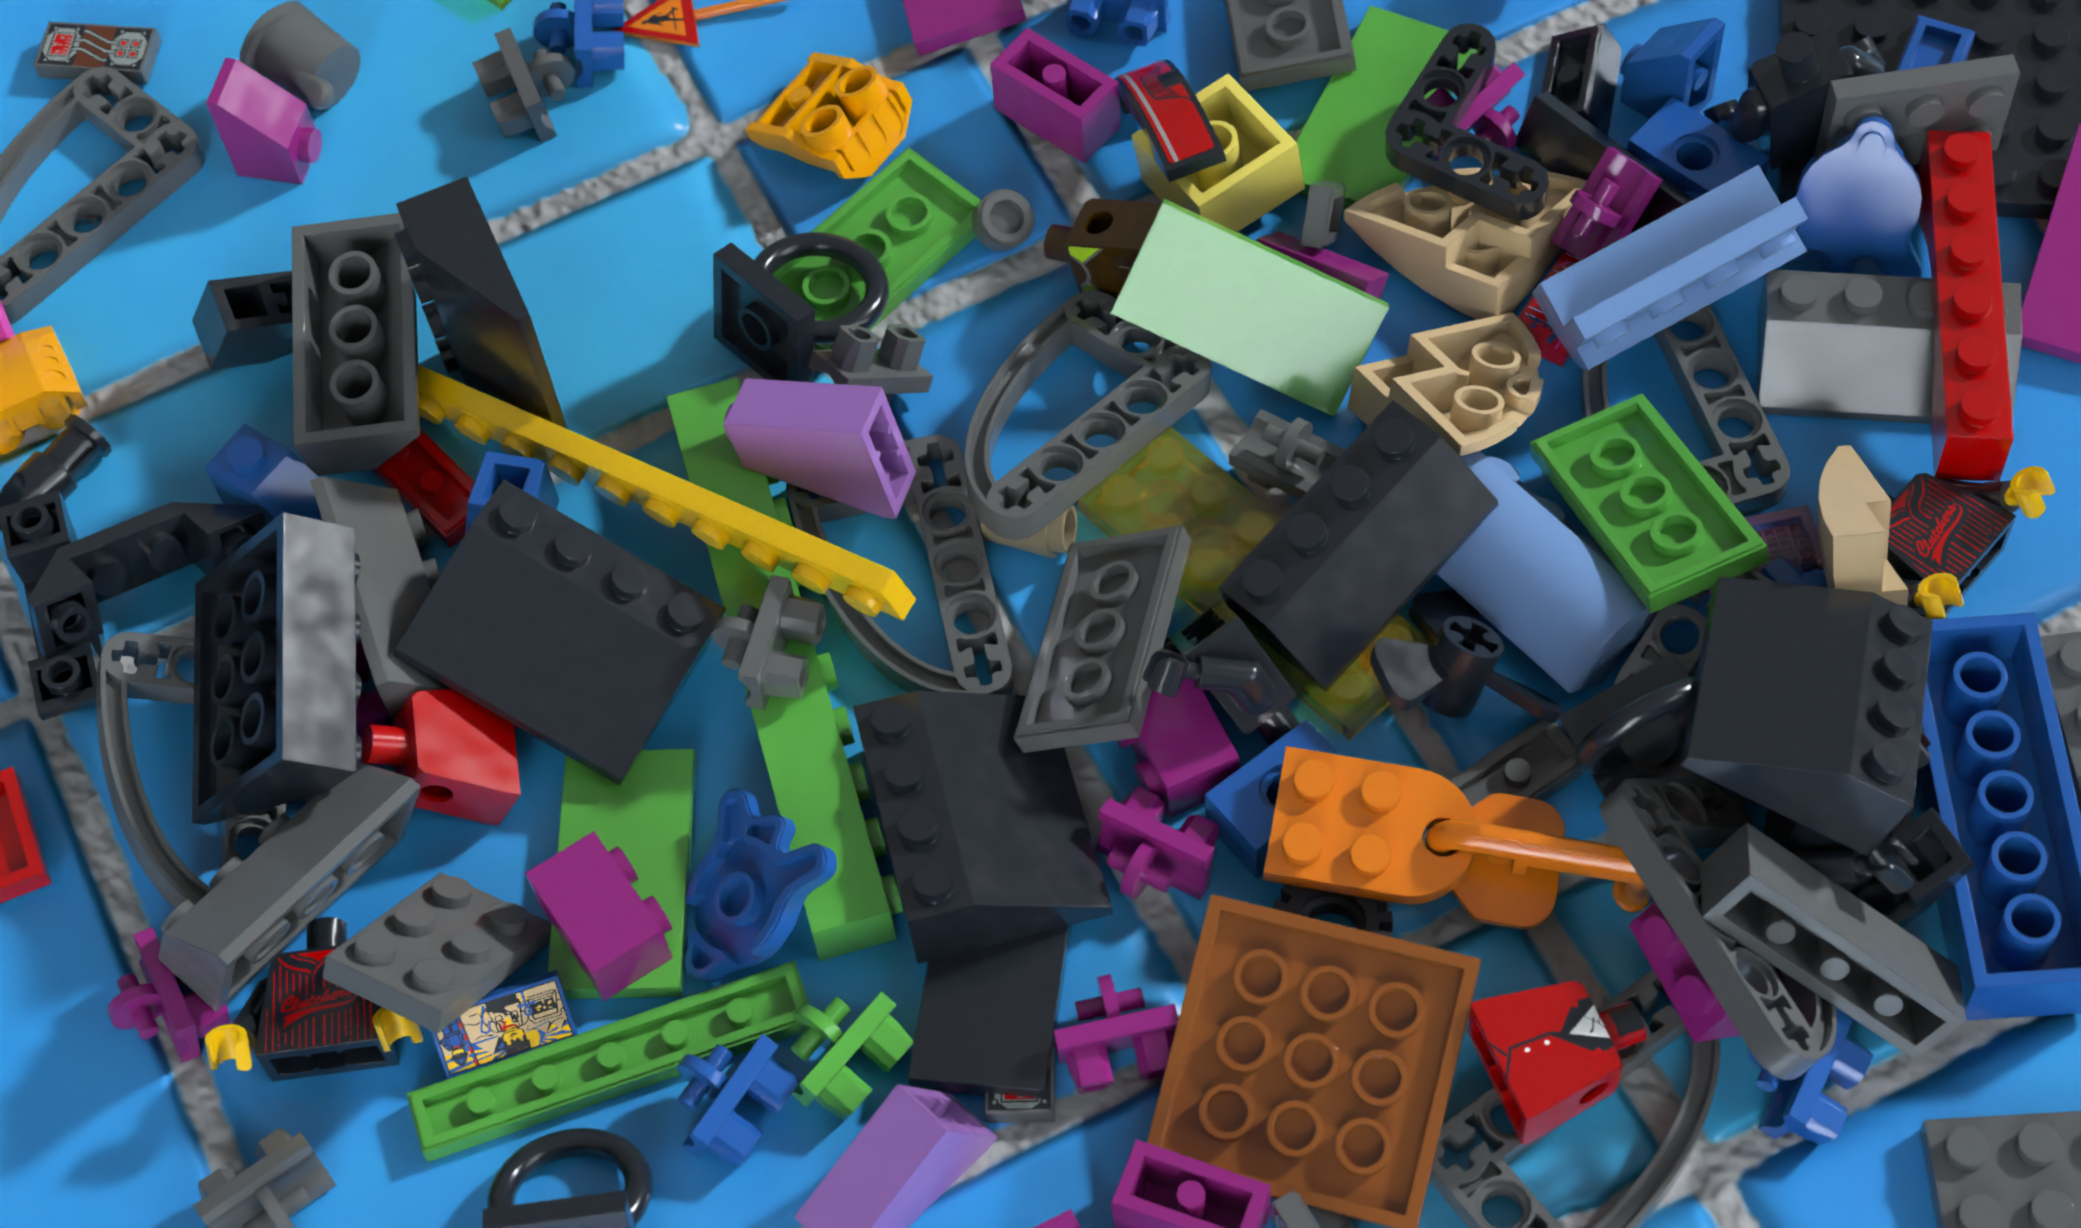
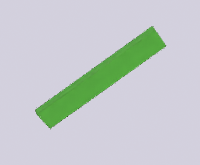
M795 960L406 1093L427 1162L679 1076L681 1074L677 1070V1065L686 1054L697 1056L705 1061L714 1047L719 1044L728 1049L734 1057L750 1051L762 1033L774 1042L803 1033L804 1031L797 1024L794 1014L803 1004H809Z

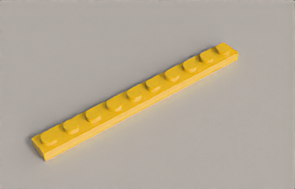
M418 365L419 415L434 424L441 425L443 420L447 419L454 422V426L462 434L477 443L486 445L488 440L492 439L501 443L500 447L509 455L546 460L547 466L553 474L572 485L578 486L583 479L594 484V489L599 494L617 505L626 507L629 501H633L642 505V510L648 516L667 527L674 528L678 522L692 527L691 532L696 537L714 548L723 550L727 543L741 549V554L747 560L766 571L774 572L777 565L792 572L791 576L797 582L818 594H825L828 588L843 594V599L850 606L870 617H877L878 613L882 611L904 621L916 601L914 595L897 573L889 568Z

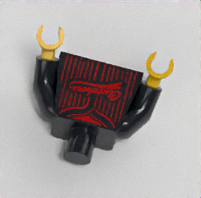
M2030 466L2017 472L2011 481L1985 483L1938 479L1930 474L1920 473L1913 477L1896 498L1886 492L1891 499L1887 560L1908 588L1907 606L1929 620L1945 619L1954 606L1962 607L1964 605L1962 597L2004 550L2016 518L2013 512L2020 508L2022 514L2031 519L2038 518L2044 513L2046 506L2041 495L2051 496L2056 491L2048 472L2042 467Z
M321 917L307 924V950L279 953L274 956L270 963L268 977L259 981L235 1020L231 1024L221 1025L209 1031L205 1036V1045L210 1070H217V1067L223 1061L235 1059L236 1067L239 1071H248L252 1066L251 1053L255 1050L256 1058L274 1082L399 1065V1052L396 1040L404 1036H411L413 1043L416 1044L423 1041V1036L417 1023L323 979L326 955L347 941V923L339 918Z

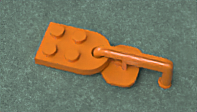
M1286 746L1263 881L1406 905L1430 902L1451 891L1469 916L1475 921L1514 929L1534 928L1542 924L1550 916L1556 901L1560 872L1614 881L1612 896L1615 903L1626 912L1636 913L1643 910L1649 903L1651 894L1620 846L1565 837V826L1562 817L1553 806L1544 801L1495 793L1471 807L1469 801L1458 787L1445 777L1429 770ZM1427 832V835H1426V838H1425V843H1424V842H1423V836H1424V834Z

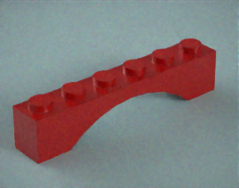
M1928 130L1917 174H1919L1922 188L1918 224L1923 231L1927 244L1933 289L1934 380L1931 435L1934 477L1950 480L2000 481L2014 440L1991 134L1990 132Z

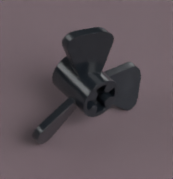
M1455 590L1422 593L1413 600L1408 610V616L1431 645L1380 638L1371 652V667L1386 698L1392 705L1401 710H1409L1422 702L1426 707L1441 715L1463 718L1472 713L1484 687L1487 686L1532 715L1550 723H1555L1563 711V707L1551 698L1494 671L1504 650V644L1493 629L1478 621L1479 612Z

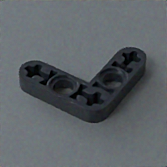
M1473 23L1460 24L1452 28L1444 36L1389 121L1385 134L1386 157L1390 164L1398 170L1506 218L1528 220L1537 216L1544 209L1547 201L1549 181L1548 174L1543 166L1530 158L1458 127L1490 77L1495 65L1496 55L1495 38L1489 30ZM1470 48L1479 51V54L1472 53L1462 66V74L1456 71L1459 54H1466ZM1444 88L1452 91L1456 95L1457 100L1447 107H1436L1429 104L1424 96L1433 89ZM1414 136L1423 138L1422 143L1415 142L1410 148L1402 145V140L1409 142ZM1433 154L1437 156L1439 154L1438 161L1432 160ZM1468 155L1477 158L1483 167L1475 174L1461 175L1453 171L1449 164L1459 156ZM1495 169L1500 170V177L1495 175L1493 184L1490 185L1493 171ZM1521 183L1531 186L1530 190L1524 189L1519 196L1510 193V188L1517 189Z

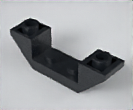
M59 490L0 507V523L7 558L24 584L27 603L57 548L78 540ZM30 613L38 658L28 661L37 712L41 720L96 704L97 667L105 644L104 633L45 658L39 651Z
M170 502L57 548L28 599L40 653L46 658L103 634L104 631L98 603L193 563L207 575L266 526L263 510L257 505Z

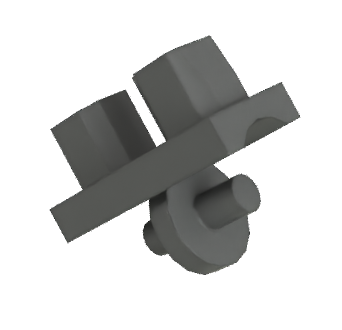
M511 28L495 33L494 35L501 50L472 63L488 98L517 87L518 91L489 103L504 138L533 127L541 142L557 136L541 96L550 97L552 101H560L566 96V89L572 84L575 77L572 62L566 55L549 53L547 49H538L533 53L534 60L527 66Z
M888 324L880 348H877L880 338L869 329L858 325H840L833 349L813 350L808 366L814 372L828 373L833 379L834 384L882 387L888 403L892 401L893 394L929 392L934 377L918 364L925 344V338L905 324Z
M1260 409L1244 438L1230 451L1229 464L1246 472L1248 480L1266 489L1274 486L1301 499L1345 450L1312 434V423L1298 417L1292 423H1289Z
M771 575L759 611L751 605L744 604L740 606L737 617L726 616L715 621L711 637L719 647L725 650L722 664L730 669H739L738 679L749 689L745 698L747 707L765 710L770 696L802 698L809 674L807 656L786 653L785 649L788 640L812 645L820 643L827 618L823 603L794 595L790 578Z
M278 1128L258 1141L257 1148L254 1151L259 1159L258 1162L237 1176L231 1168H218L199 1181L198 1189L202 1200L193 1206L208 1228H296L290 1217L336 1186V1183L301 1132L292 1137L284 1129Z

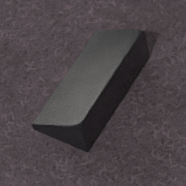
M1604 23L1552 36L1542 93L1547 91L1608 136L1622 49Z

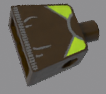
M1092 198L1084 203L1072 227L1060 224H1052L1049 227L1044 240L1045 257L1051 260L1070 263L1079 292L1101 291L1117 299L1162 203Z

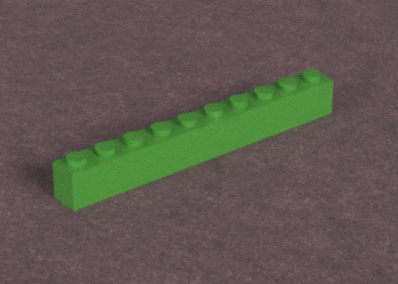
M738 377L666 396L689 482L793 527L785 497L772 499L769 485L780 483V480L743 467L731 440L726 436L723 425L725 414L729 405L734 403L741 389ZM706 543L722 604L726 608V616L737 617L740 606L744 604L751 605L759 611L771 575L790 578L794 595L800 596L798 587L803 585L791 576V571L777 565L774 572H769L747 560L741 554V549L727 543L725 548L720 550ZM788 640L785 652L807 656L809 663L808 681L802 698L770 696L765 710L751 707L779 814L793 820L796 830L790 844V851L817 843L830 848L836 855L837 868L832 878L814 889L804 901L820 961L897 940L892 915L903 913L904 911L894 875L890 874L880 877L875 858L887 855L877 817L864 820L859 802L871 799L861 761L848 764L843 746L854 744L855 741L845 706L832 709L828 692L839 689L830 653L817 655L814 645Z

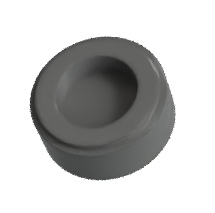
M998 189L987 194L976 205L972 214V228L977 239L985 247L998 252H1007L1017 248L1031 235L1034 228V213L1029 202L1021 194L1009 189Z

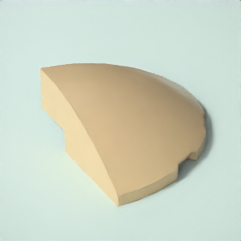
M1481 168L1454 169L1453 171L1461 175H1472L1479 172ZM1547 172L1549 185L1545 207L1537 216L1528 220L1506 218L1434 185L1405 192L1399 183H1393L1365 196L1344 210V221L1371 249L1400 274L1431 296L1457 311L1478 320L1513 312L1539 282L1562 249L1553 243L1551 239L1572 206L1570 198L1576 189L1582 190L1587 181L1572 176ZM1521 183L1517 189L1510 188V193L1519 196L1524 189L1530 190L1531 186Z
M1513 312L1414 333L1410 335L1407 355L1355 366L1347 408L1369 426L1386 406L1394 400L1442 436L1459 457L1483 450L1509 437L1517 431L1516 429L1524 423L1528 416L1534 413L1540 401L1544 379H1540L1538 373L1541 351L1533 335Z
M1851 445L1838 446L1826 462L1819 481V543L1828 588L1874 592L1896 604L1907 606L1908 588L1887 560L1891 499Z

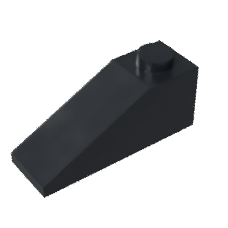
M292 271L209 280L207 282L192 322L210 370L268 363L293 353Z

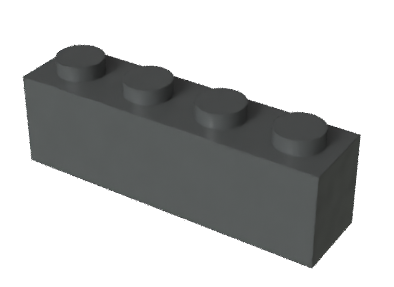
M1747 822L1699 864L1702 918L1914 1060L1918 1061L1967 1021L1959 967L1840 885L1829 880L1815 868Z

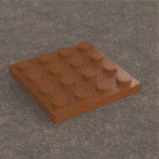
M1211 894L1147 1143L1271 1185V1198L1279 1199L1294 1190L1296 1194H1300L1308 1208L1386 1228H1418L1466 1030L1470 1003L1473 1000L1481 967V959Z

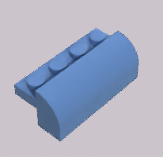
M1757 165L1539 283L1532 294L1567 353L1579 367L1587 371L1807 252L1795 229L1804 223L1808 217L1796 197L1780 204L1760 166Z
M1480 451L1460 456L1465 464L1495 496L1499 505L1436 574L1569 694L1603 683L1628 644L1640 641L1659 611L1651 614L1593 538L1583 536L1565 520L1564 511L1557 504L1549 499L1537 496L1519 480V472L1511 464L1496 457H1486Z

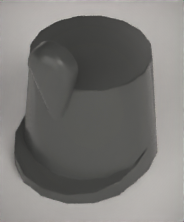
M287 1L266 11L254 23L246 35L239 56L240 62L317 110H325L334 106L347 94L355 82L361 60L359 50L298 1Z

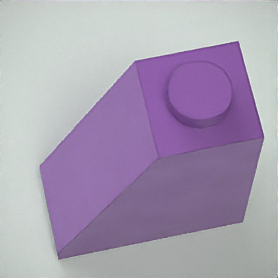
M745 378L734 403L729 405L725 414L723 425L726 436L731 440L743 467L883 518H897L916 471L882 387Z
M896 1085L794 1218L805 1228H908L991 1147L998 1136L950 1093Z

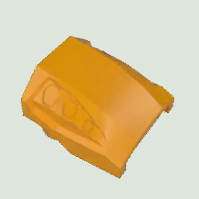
M813 52L807 59L808 64L756 122H751L745 128V131L752 141L766 149L781 151L804 163L833 171L842 179L872 176L906 137L913 100L903 82L891 80L878 74L872 66L862 65L853 58Z
M52 326L21 332L8 340L0 342V455L13 451L22 443L25 437V430L38 424L50 430L66 427L64 420L70 414L79 416L81 408L88 406L73 369Z

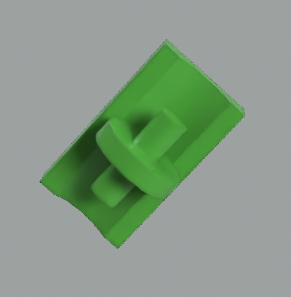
M881 991L845 1033L838 1027V1024L850 1012V1008L844 1001L835 997L823 1012L809 1004H803L795 1012L794 1018L804 1033L792 1045V1051L804 1061H807L819 1046L828 1052L791 1094L805 1107L815 1099L825 1109L846 1120L873 1090L845 1065L852 1055L860 1049L887 1073L914 1043L902 1026L889 1015L896 1004Z

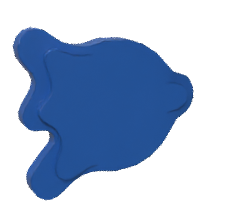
M1871 116L1863 118L1857 122L1848 135L1838 140L1837 146L1826 150L1817 158L1813 156L1804 167L1797 186L1796 198L1808 219L1795 230L1807 252L1783 265H1790L1804 259L1813 258L1820 262L1830 273L1852 274L1857 261L1867 257L1875 262L1884 276L1920 278L1921 262L1910 240L1911 233L1919 219L1922 201L1919 174L1915 173L1913 167L1903 157V151L1895 142L1892 125L1880 117Z
M731 789L721 797L715 839L709 851L699 863L689 883L685 899L686 903L696 906L695 923L697 931L687 929L689 943L685 955V966L692 977L709 983L719 981L732 971L756 966L773 956L783 946L794 929L802 904L807 896L814 889L829 881L837 868V859L834 851L823 845L812 843L790 851V844L796 830L793 820L779 814L762 817L756 798L750 792L742 789Z

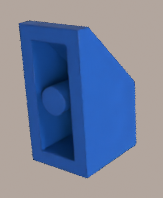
M1715 17L1661 27L1644 45L1640 43L1634 45L1625 56L1620 67V74L1623 75L1620 101L1649 119L1672 96L1700 113L1713 97L1725 23Z
M245 423L204 467L223 504L257 505L264 512L266 526L282 512L322 520L310 480L319 477L290 449Z

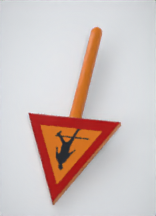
M657 0L625 21L624 27H616L612 31H622L624 36L700 47L696 21L788 0H736L694 10L693 0Z

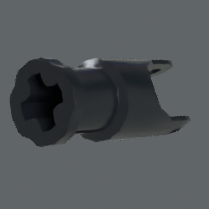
M70 414L64 420L66 428L43 452L35 451L6 482L0 492V507L57 490L60 491L65 502L77 489L75 481L98 457L106 458L112 452L111 445L85 420L75 414Z

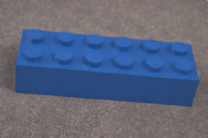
M2035 612L1932 619L1933 625L1921 729L1931 742L1930 746L1925 748L1930 754L1931 759L1926 766L1917 770L1915 795L1919 815L1933 807L1975 863V866L1960 881L1937 900L1948 960L1959 967L1966 1020L2081 1013V814Z

